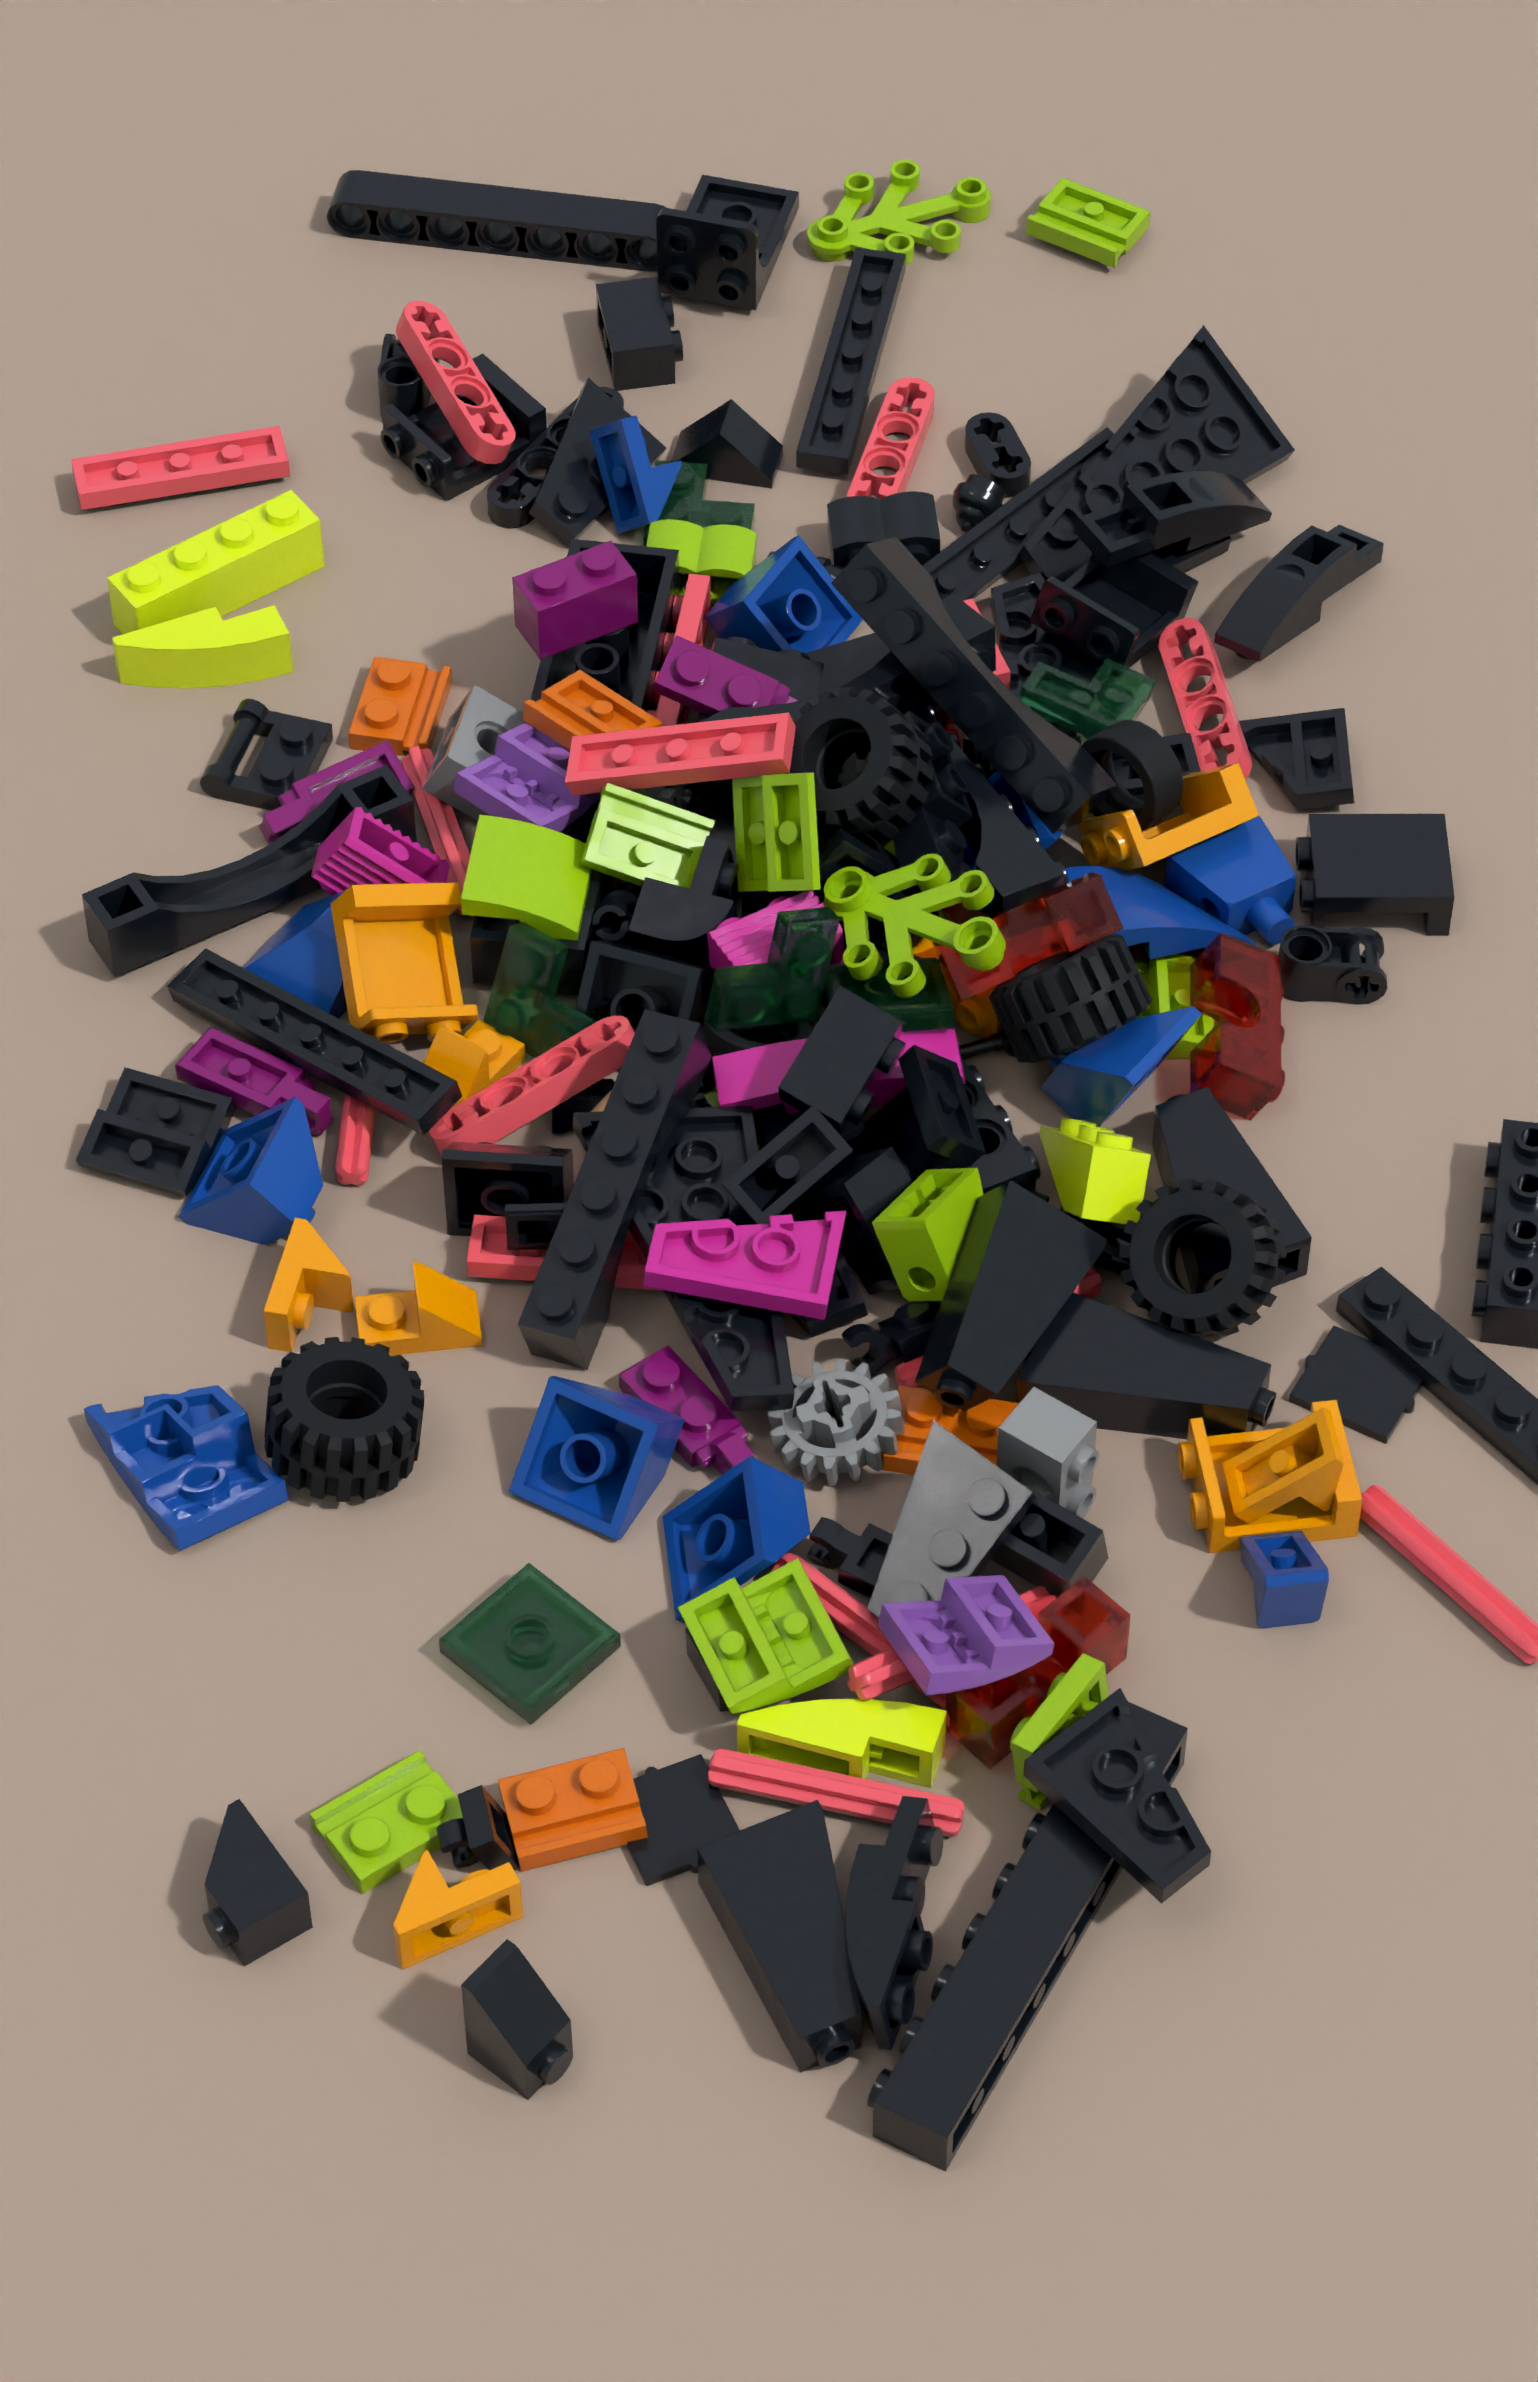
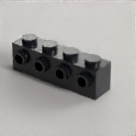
M1503 1119L1500 1142L1488 1141L1484 1177L1495 1178L1494 1188L1484 1187L1480 1223L1491 1224L1490 1234L1480 1233L1476 1257V1269L1487 1270L1486 1281H1475L1471 1316L1483 1318L1480 1342L1538 1349V1123Z

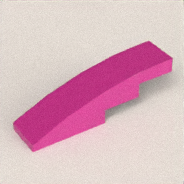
M902 1029L899 1040L906 1043V1046L901 1056L913 1045L921 1047L956 1062L963 1084L966 1083L955 1029ZM808 1038L772 1043L712 1057L720 1107L752 1106V1111L783 1103L788 1114L801 1112L779 1099L778 1087ZM897 1061L889 1074L881 1070L877 1073L868 1088L869 1091L875 1094V1098L869 1108L887 1104L906 1087L899 1061Z

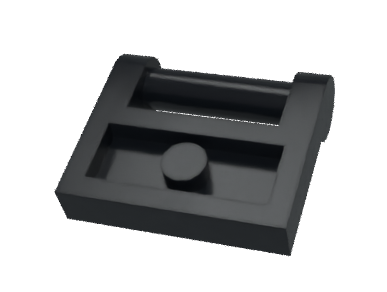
M254 699L242 700L233 716L235 725L215 764L209 765L200 779V786L206 794L216 799L270 811L282 806L278 800L279 796L287 792L292 783L318 771L333 741L332 724L270 711L264 704ZM254 735L267 737L248 777L235 775Z

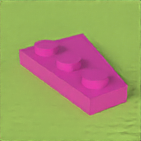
M846 1210L825 1212L824 1220L794 1222L792 1214L769 1216V1223L736 1226L729 1219L656 1224L645 1267L643 1286L825 1320L844 1229Z

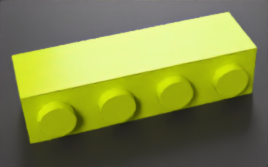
M289 490L107 577L113 624L122 634L212 607H216L222 617L325 567L320 519L292 490Z

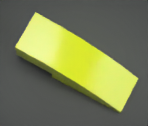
M275 605L226 620H222L217 608L212 607L112 637L117 677L121 684L153 688L186 689L221 687L260 681L293 672L290 633Z
M820 1699L776 1705L740 1715L737 1723V1752L864 1779L867 1778L868 1772L931 1788L946 1745L947 1711L906 1702L874 1699L868 1701L860 1699Z

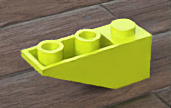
M1061 1118L1060 1128L1040 1125L1039 1136L1064 1211L1084 1219L1127 1224L1128 1220L1135 1223L1139 1221L1141 1213L1135 1208L1144 1198L1151 1154L1133 1148V1137L1115 1134V1131L1111 1129L1096 1127V1123Z

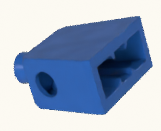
M1260 816L1167 856L1164 887L1243 935L1257 931L1268 944L1276 945L1281 943L1282 935L1286 930L1295 926L1294 920L1289 916L1293 909L1296 883L1295 874Z

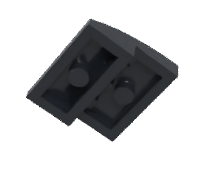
M124 1067L107 1110L97 1109L76 1162L82 1167L187 1196L194 1188L222 1133L228 1128L237 1107L232 1097Z

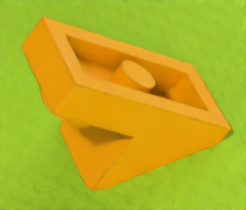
M480 1019L463 1035L442 1026L434 1037L424 1064L457 1081L462 1097L453 1105L455 1106L516 1070L526 1060L525 1044Z
M301 1218L294 1219L263 1311L268 1349L292 1352L299 1329L307 1330L309 1328L314 1307L352 1312L354 1309L349 1272L307 1219Z
M413 1262L415 1290L355 1296L359 1338L365 1339V1344L369 1346H375L379 1343L390 1348V1356L482 1346L476 1291L422 1263Z
M1325 1407L1222 1463L1234 1515L1248 1524L1299 1496L1319 1509L1328 1511L1331 1508L1344 1464L1331 1411Z
M425 1850L393 1924L397 1960L402 1970L523 1918L521 1882L510 1862L491 1870L481 1869L472 1872L463 1878L459 1884L448 1888L428 1850Z

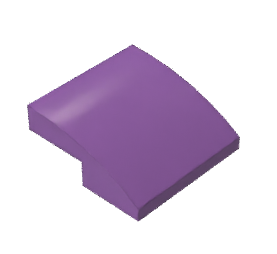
M527 722L498 735L494 755L457 772L453 792L490 816L519 820L558 832L571 825L601 798V793L572 796L565 783L570 750Z
M1004 1575L945 1578L941 1600L883 1603L878 1621V1627L925 1695L951 1693L993 1683L1044 1660L1052 1655L1054 1648L1052 1639Z

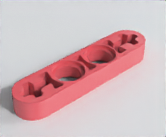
M416 300L409 302L404 307L396 325L395 331L399 341L468 454L477 461L486 464L502 463L506 459L515 440L516 432L513 425L441 309L425 301ZM434 358L446 361L454 368L443 366L435 361ZM456 395L470 399L477 406L464 403Z
M907 377L895 381L889 387L849 487L847 497H871V495H874L878 499H882L892 494L905 492L934 416L935 391L926 380ZM909 402H913L911 413L903 412V407H907ZM896 432L905 433L910 438L904 441H892L885 436ZM878 467H890L897 472L889 476H879L874 474L872 470Z
M1194 618L1176 620L1161 633L1159 650L1185 731L1191 734L1200 771L1221 767V761L1216 750L1224 747L1228 755L1226 758L1227 763L1223 766L1239 763L1246 779L1252 769V759L1214 643L1200 621ZM1189 642L1194 657L1186 660L1182 654L1184 652L1183 645ZM1203 675L1211 676L1209 683L1203 689L1196 692H1187L1189 684L1194 679ZM1214 714H1223L1222 721L1212 730L1199 731L1201 723L1206 718Z
M616 1015L603 1018L453 1106L429 1130L430 1136L441 1157L443 1149L452 1142H488L494 1144L620 1069L635 1034L629 1020L624 1016Z

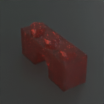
M1091 872L989 917L995 921L1006 941L1003 960L991 970L978 971L970 968L963 963L956 950L933 942L932 945L954 996L964 1000L1016 977L1015 973L1034 963L1059 953H1070L1124 928L1101 875Z
M1220 932L1190 965V1007L1194 1006L1198 1011L1218 1022L1190 1052V1093L1208 1086L1225 1111L1250 1121L1268 1102L1272 1103L1278 1098L1285 1082V1072L1282 1070L1281 1045L1285 1035L1284 1027L1281 1026V1000L1284 994V985L1280 982L1279 955Z
M1082 1577L1039 1612L1038 1622L1054 1642L1052 1655L1023 1671L993 1683L946 1693V1731L991 1769L1011 1753V1737L1019 1722L1025 1717H1032L1045 1701L1049 1687L1056 1676L1062 1672L1067 1673L1082 1653L1104 1662L1106 1675L1127 1658L1131 1615L1087 1577Z

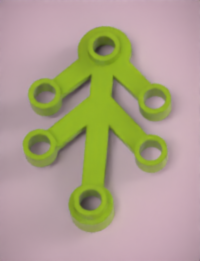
M898 160L890 167V185L871 215L855 219L861 206L870 203L874 198V179L867 173H851L844 179V197L834 214L814 221L808 228L807 241L815 256L824 261H841L846 259L852 251L855 252L856 248L906 254V265H908L914 259L915 243L930 246L939 253H952L959 249L961 243V228L954 221L940 220L931 227L917 222L949 213L955 219L964 223L981 222L990 214L991 192L983 180L977 177H965L958 181L949 194L902 206L909 193L916 190L920 185V167L912 160ZM881 233L888 236L885 240H881L870 235Z
M933 853L921 856L913 864L876 877L854 866L845 867L833 873L824 886V906L826 910L829 909L831 916L835 917L836 921L844 923L847 949L843 954V962L851 976L856 980H868L877 975L883 965L881 955L875 945L869 941L868 916L884 922L890 963L886 971V979L894 993L899 997H912L918 994L926 984V976L918 962L914 959L910 933L956 950L963 963L970 968L978 971H988L998 966L1004 957L1006 941L994 920L989 917L979 916L959 925L930 914L958 903H962L963 907L968 910H979L987 906L994 897V888L986 874L980 870H971L962 874L957 880L950 882L951 873L943 858ZM915 885H918L922 891L899 900L887 897ZM910 975L908 978L901 980L905 976Z

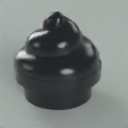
M975 474L969 475L965 482L957 484L953 492V507L956 510V520L961 530L968 532L1003 506L1002 502L1006 494L1000 486L983 476Z

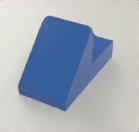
M637 415L619 419L589 430L617 534L658 521L680 471L682 462L676 461L651 467L646 441L642 435Z
M1302 1530L1240 1537L1241 1562L1254 1580L1256 1623L1258 1627L1272 1628L1318 1621L1321 1617L1329 1583V1573L1327 1566Z

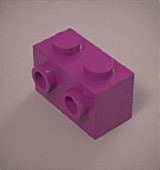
M611 540L512 577L515 626L540 660L638 622L637 574Z

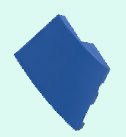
M1076 866L1065 868L1069 879V891L1065 892V899L1086 940L1106 934L1122 935L1127 946L1141 943L1150 960L1197 949L1205 966L1256 954V943L1252 939L1154 880L1135 872L1114 867Z
M219 1385L190 1389L180 1394L144 1397V1405L141 1408L106 1413L102 1404H95L84 1408L86 1421L113 1467L147 1515L179 1551L289 1500L285 1480L278 1476L255 1452L247 1412Z

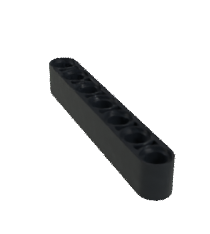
M350 170L343 173L338 180L327 212V220L335 232L349 238L649 272L657 271L656 219L660 210L667 207L647 202Z

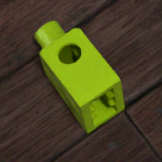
M978 1168L926 1169L872 1222L902 1296L908 1301H938V1305L941 1306L977 1198L983 1195Z

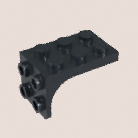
M702 175L686 211L663 208L657 216V280L661 293L756 310L799 209V192Z

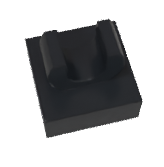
M482 1785L457 1794L463 1818L446 1821L436 1828L441 1851L443 1853H452L456 1868L471 1866L480 1860L488 1870L510 1862L514 1870L519 1869L508 1819L504 1810Z

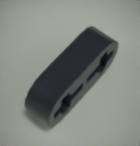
M991 412L980 413L969 419L965 427V450L978 475L1000 486L1006 494L1005 498L1015 497L1030 485L1031 460L1013 425L1006 417Z

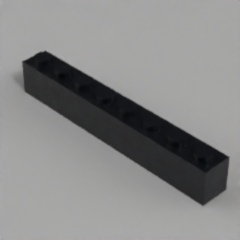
M1128 1702L1130 1704V1715L1142 1735L1146 1734L1156 1751V1761L1171 1787L1184 1765L1188 1728ZM1054 1803L1046 1816L1037 1813L1032 1819L1023 1839L1022 1848L1025 1850L1017 1865L1008 1862L1002 1869L993 1889L992 1898L995 1900L986 1916L977 1913L970 1922L962 1942L963 1955L955 1967L950 1964L944 1966L931 1993L933 2005L924 2019L919 2016H915L912 2019L900 2044L899 2052L903 2055L893 2071L885 2068L880 2072L868 2097V2106L874 2108L873 2137L945 2172L1123 1869Z

